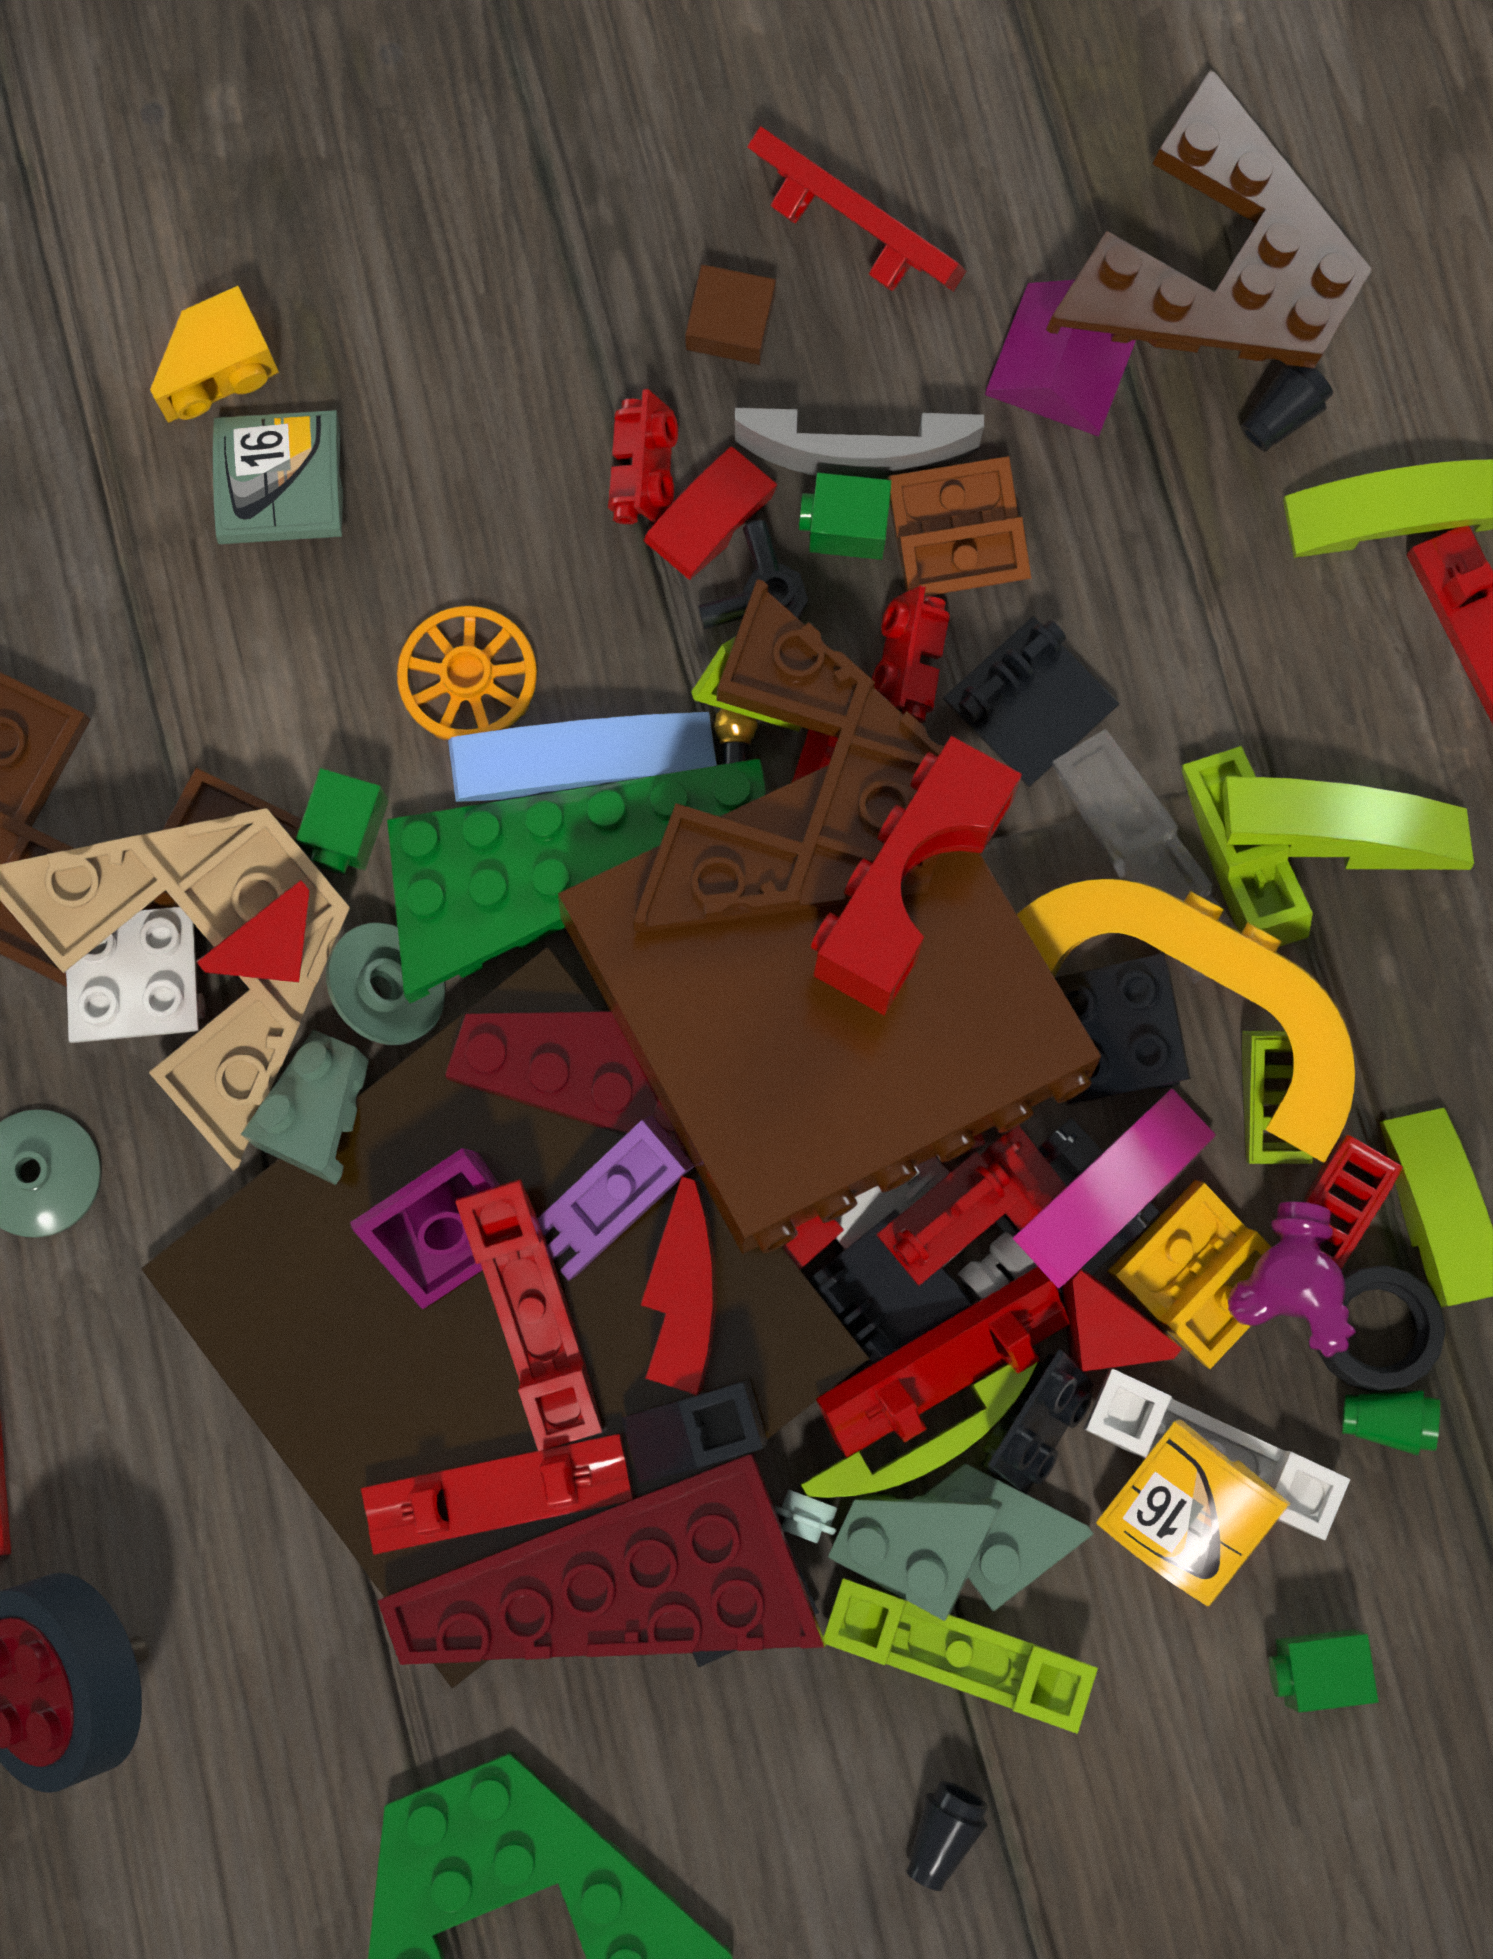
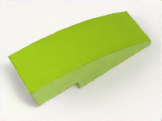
M1242 746L1183 764V778L1203 842L1237 930L1242 932L1248 922L1281 940L1280 946L1308 938L1313 912L1288 862L1289 845H1227L1222 792L1226 776L1256 777Z
M1445 1108L1381 1121L1380 1126L1388 1157L1403 1167L1395 1184L1411 1246L1419 1247L1428 1286L1441 1308L1493 1297V1227L1470 1163Z

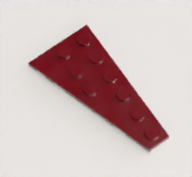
M612 1012L465 1014L445 1074L447 1080L622 1135H626L641 1120L652 1115L684 1154L688 1155Z
M753 1453L377 1600L400 1665L481 1662L482 1660L524 1658L525 1660L574 1656L606 1657L682 1654L723 1650L756 1651L797 1647L804 1649L825 1648L826 1646Z

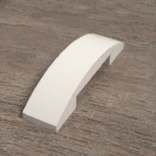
M1109 1368L1084 1430L1145 1459L1173 1422L1181 1419L1232 1462L1238 1460L1291 1503L1278 1521L1319 1539L1326 1540L1350 1482L1349 1478L1293 1452L1277 1448L1172 1399V1396Z

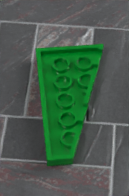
M761 760L741 761L387 819L404 996L409 1004L429 995L428 989L457 975L464 978L482 969L483 962L516 946L523 949L565 928L560 918L558 893L661 845L676 803L720 817L766 795Z

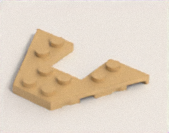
M267 808L0 864L1 902L63 973L164 891L168 892L207 940L215 947L298 881L302 880L310 891L299 983L239 976L249 990L149 1071L150 1075L234 1171L238 1168L249 1142L241 1133L271 1091L314 988L328 960L335 939L350 909L347 903Z

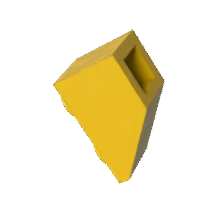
M239 286L181 311L150 388L156 403L168 423L178 418L182 420L196 418L207 412L212 403L233 393L247 394L262 387L269 377L279 373Z

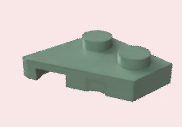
M313 1029L241 1135L254 1147L336 1185L342 1176L344 1167L335 1159L341 1132L353 1130L357 1113L356 1096L363 1087L369 1060L356 1047Z
M963 1463L921 1495L942 1497V1501L979 1502L982 1498H989L1003 1503L968 1576L969 1581L992 1611L1003 1605L1094 1534L1087 1525L966 1463Z
M862 1494L854 1500L828 1558L945 1621L961 1593L1003 1503L989 1498H982L979 1502L942 1501V1497L915 1496L908 1500L897 1499L892 1495Z

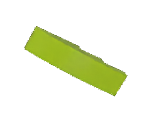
M1226 776L1222 788L1227 845H1289V857H1344L1345 869L1471 870L1474 865L1467 808L1417 795L1372 787L1293 778Z

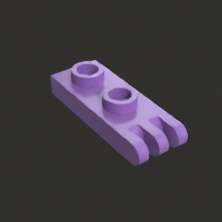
M652 1115L641 1120L538 1218L544 1236L549 1233L553 1226L560 1233L548 1245L552 1260L559 1257L570 1246L577 1253L560 1270L568 1281L583 1271L671 1189L682 1176H685L694 1167L690 1159Z

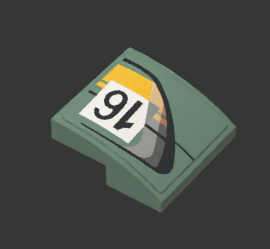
M337 410L214 418L213 495L215 530L218 544L342 537L343 488L339 474L340 424Z

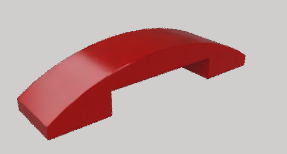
M521 1179L457 1198L455 1202L475 1263H481L520 1381L518 1392L538 1452L601 1433L603 1428L572 1316L546 1240Z

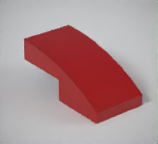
M731 446L672 503L646 533L644 542L687 579L691 580L728 547L733 533L772 499L778 484Z

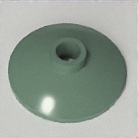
M368 923L357 926L344 934L336 942L329 954L326 966V984L330 999L341 1018L358 1034L381 1044L403 1045L424 1036L439 1020L445 1001L444 982L428 989L429 995L409 1004L404 996L397 926L386 923ZM371 984L380 989L382 998L375 993Z
M49 1110L23 1111L0 1122V1228L18 1236L40 1238L61 1233L75 1225L93 1205L101 1183L102 1168L100 1155L90 1134L73 1119ZM35 1159L41 1167L40 1175L35 1181L25 1183L21 1178V1168L27 1161Z

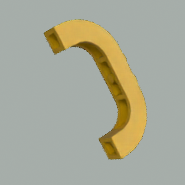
M1098 879L1069 884L1037 898L1017 914L1054 978L1066 957L1078 945L1101 934L1121 933L1145 941L1270 1012L1280 1022L1289 1037L1294 1056V1071L1291 1084L1270 1119L1266 1130L1324 1163L1346 1124L1351 1109L1355 1084L1354 1052L1347 1026L1337 1005L1314 977L1299 965L1276 952L1282 942L1281 940L1248 922L1242 932L1231 928L1219 921L1224 911L1223 908L1192 891H1189L1183 901L1161 889L1126 880Z

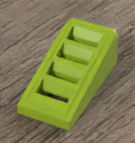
M1242 1031L1246 1162L1249 1164H1313V1156L1288 1142H1263V1130H1266L1272 1116H1264V1105H1279L1287 1090H1264V1078H1292L1294 1056L1286 1031ZM1265 1052H1291L1292 1064L1265 1063Z

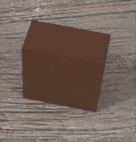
M701 264L685 333L686 350L760 365L776 296V279Z

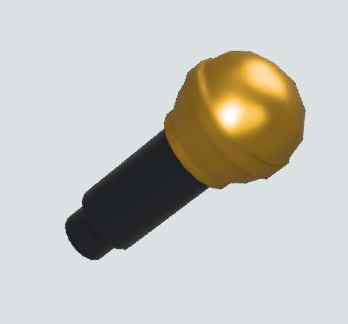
M720 709L716 714L714 728L720 739V744L723 745V764L748 761V745L751 744V739L755 735L758 722L755 718Z

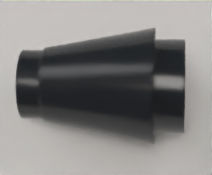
M1283 366L1249 414L1248 419L1240 426L1241 430L1258 449L1267 452L1274 444L1279 443L1326 411L1327 406L1325 402L1333 395V390L1328 381L1316 368Z
M947 1781L939 1782L935 1793H927L910 1856L911 1861L906 1870L908 1876L924 1887L941 1891L946 1881L952 1876L987 1827V1823L983 1819L988 1809L986 1802L973 1792Z

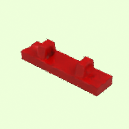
M761 126L759 127L747 148L777 169V173L786 179L771 203V207L789 221L797 223L816 196L886 245L869 272V275L888 290L894 291L912 266L919 272L924 271L954 292L967 272L958 262Z
M1469 526L1457 527L1412 547L1406 556L1493 725V570L1486 560ZM1479 591L1481 599L1460 608L1469 597Z
M1037 1266L816 1398L834 1441L846 1458L893 1430L903 1442L925 1431L926 1426L919 1416L921 1413L1004 1363H1007L1019 1374L1039 1362V1358L1032 1346L1070 1324L1065 1308L1060 1300L1058 1289ZM990 1330H991V1331L993 1332V1334L995 1335L993 1338H992V1336H991V1334H990Z
M623 1433L361 1488L373 1555L623 1503L636 1498ZM441 1489L444 1492L449 1518L448 1522L441 1519L437 1509V1495Z

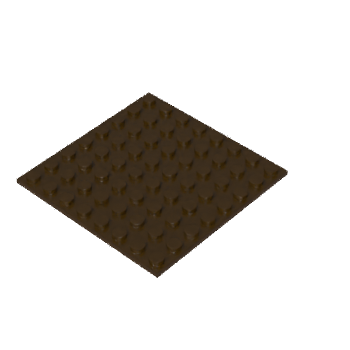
M548 947L356 1098L357 1113L353 1130L341 1132L335 1159L344 1167L342 1176L336 1185L282 1159H278L141 1268L384 1598L627 1503L603 1506L373 1555L368 1520L361 1493V1488L538 1450L518 1392L520 1381L483 1270L422 1310L353 1231L350 1222L462 1148L479 1152L500 1185L521 1179L538 1219L625 1136L447 1080L445 1077L465 1014L599 1012ZM694 1166L683 1177L700 1182L710 1218L717 1277V1310L713 1345L701 1393L750 1379L767 1439H769L813 1404L816 1398L828 1392L866 1362L869 1357L783 1247L768 1253H762L758 1246L742 1255ZM680 1180L570 1281L567 1280L560 1270L569 1259L577 1254L570 1246L553 1260L580 1342L603 1428L601 1433L565 1444L623 1433L635 1499L750 1454L746 1453L697 1469L640 1483L621 1420L622 1417L695 1395L646 1379L666 1313L641 1306V1302ZM554 1226L544 1236L547 1246L560 1234ZM441 1489L437 1495V1509L441 1519L448 1522L449 1518L444 1492ZM488 1660L433 1664L453 1689Z

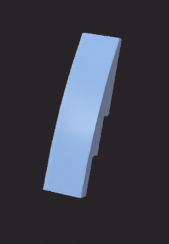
M709 712L651 714L577 720L455 736L448 740L456 802L508 800L717 766Z

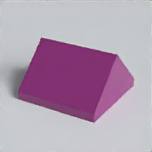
M1075 280L1028 283L985 395L1099 437L1136 340L1128 343L1112 342L1111 333L1061 327L1058 334L1049 333L1046 331L1048 323Z
M462 1148L351 1221L350 1224L358 1237L423 1310L483 1270L481 1263H475L455 1201L457 1198L499 1186L500 1184L479 1152Z

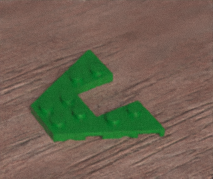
M512 1751L392 1800L384 1806L368 1959H445L437 1933L557 1883L559 1884L586 1959H733V1954L729 1947L723 1946L680 1907L681 1904L676 1899L659 1888L646 1876L643 1869L611 1840L605 1839L575 1811L576 1809L557 1791L551 1790Z

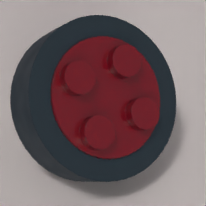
M53 1573L0 1591V1762L19 1782L31 1789L46 1793L61 1791L120 1765L133 1749L141 1723L142 1691L137 1664L147 1660L148 1646L140 1636L128 1638L122 1623L110 1604L93 1586L77 1576L66 1573Z

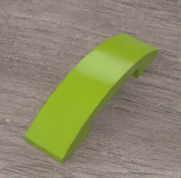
M1493 459L1440 462L1390 469L1346 478L1286 495L1283 499L1293 556L1298 558L1354 550L1360 541L1471 525L1474 526L1475 532L1493 530Z
M1037 1363L1019 1374L1008 1364H1005L972 1383L968 1387L978 1402L980 1410L872 1473L858 1451L852 1456L841 1459L800 1483L801 1487L808 1497H848L895 1487L929 1473L968 1449L1003 1417L1028 1383Z
M845 1578L842 1579L823 1637L826 1645L1011 1708L1014 1712L1078 1734L1098 1667L951 1614L943 1621L899 1596Z

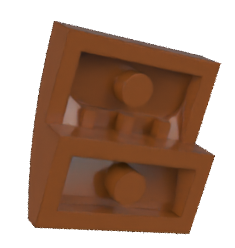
M1009 456L892 475L885 478L886 480H892L889 504L906 591L921 585L926 587L924 596L1032 579L1023 518L1018 517Z

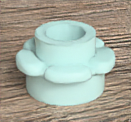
M788 1489L782 1507L775 1506L774 1508L776 1514L785 1517L781 1526L782 1530L818 1543L822 1531L831 1535L836 1532V1529L832 1528L831 1524L837 1508Z

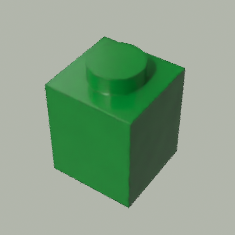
M817 473L815 494H802L799 530L811 531L809 552L882 560L892 480Z
M320 768L296 840L307 854H311L310 860L317 867L340 874H345L348 866L366 871L389 800L379 785Z
M1350 1629L1275 1639L1278 1656L1269 1657V1674L1275 1696L1284 1697L1286 1707L1301 1713L1379 1703L1367 1633Z

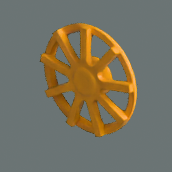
M477 606L449 608L424 620L406 640L397 665L398 689L407 711L419 725L442 740H449L455 736L510 728L529 709L537 680L535 656L528 639L520 628L504 615ZM464 617L463 646L453 648L436 625L451 618ZM476 617L490 620L503 627L498 635L482 651L474 647ZM426 632L444 653L445 657L442 663L411 656L416 644ZM513 637L522 651L524 661L493 665L490 660ZM408 669L439 675L441 678L440 682L412 695L408 683ZM525 674L524 686L518 699L493 683V679L497 677ZM445 693H449L451 698L440 723L429 718L419 708V706ZM484 694L490 695L511 708L507 714L490 725L488 724L481 697ZM465 700L469 701L478 728L467 730L451 728L461 703Z

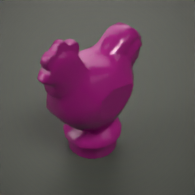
M1283 1202L1278 1204L1277 1217L1271 1223L1273 1232L1281 1238V1241L1261 1255L1248 1280L1239 1281L1233 1287L1229 1294L1228 1310L1240 1324L1258 1326L1280 1315L1306 1319L1312 1334L1309 1339L1310 1348L1320 1350L1325 1357H1332L1335 1353L1344 1352L1348 1349V1338L1356 1332L1355 1328L1348 1323L1349 1310L1344 1306L1346 1283L1342 1270L1330 1257L1321 1252L1319 1248L1320 1243L1328 1241L1333 1233V1229L1329 1226L1331 1211L1311 1203Z

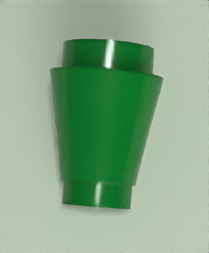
M1424 1390L1359 1394L1358 1396L1345 1394L1342 1434L1355 1435V1437L1416 1456L1419 1455L1420 1450L1436 1451L1440 1424L1439 1398L1424 1397Z

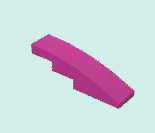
M1171 1088L1012 1239L1059 1289L1133 1219L1216 1134Z

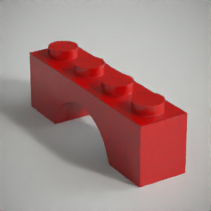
M953 736L949 738L939 756L928 752L916 770L910 787L917 791L906 809L895 805L879 832L877 840L884 843V846L873 863L863 858L849 879L844 894L851 897L846 908L840 917L830 912L819 927L810 947L818 952L814 977L885 1016L917 963L924 936L910 920L905 910L901 895L903 880L915 866L934 855L951 851L983 853L1014 801L1022 774Z

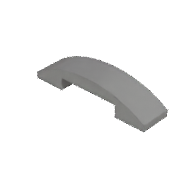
M735 408V443L771 463L813 476H817V473L885 479L887 476L944 467L978 450L984 429V415L922 413L918 437L797 433V409Z

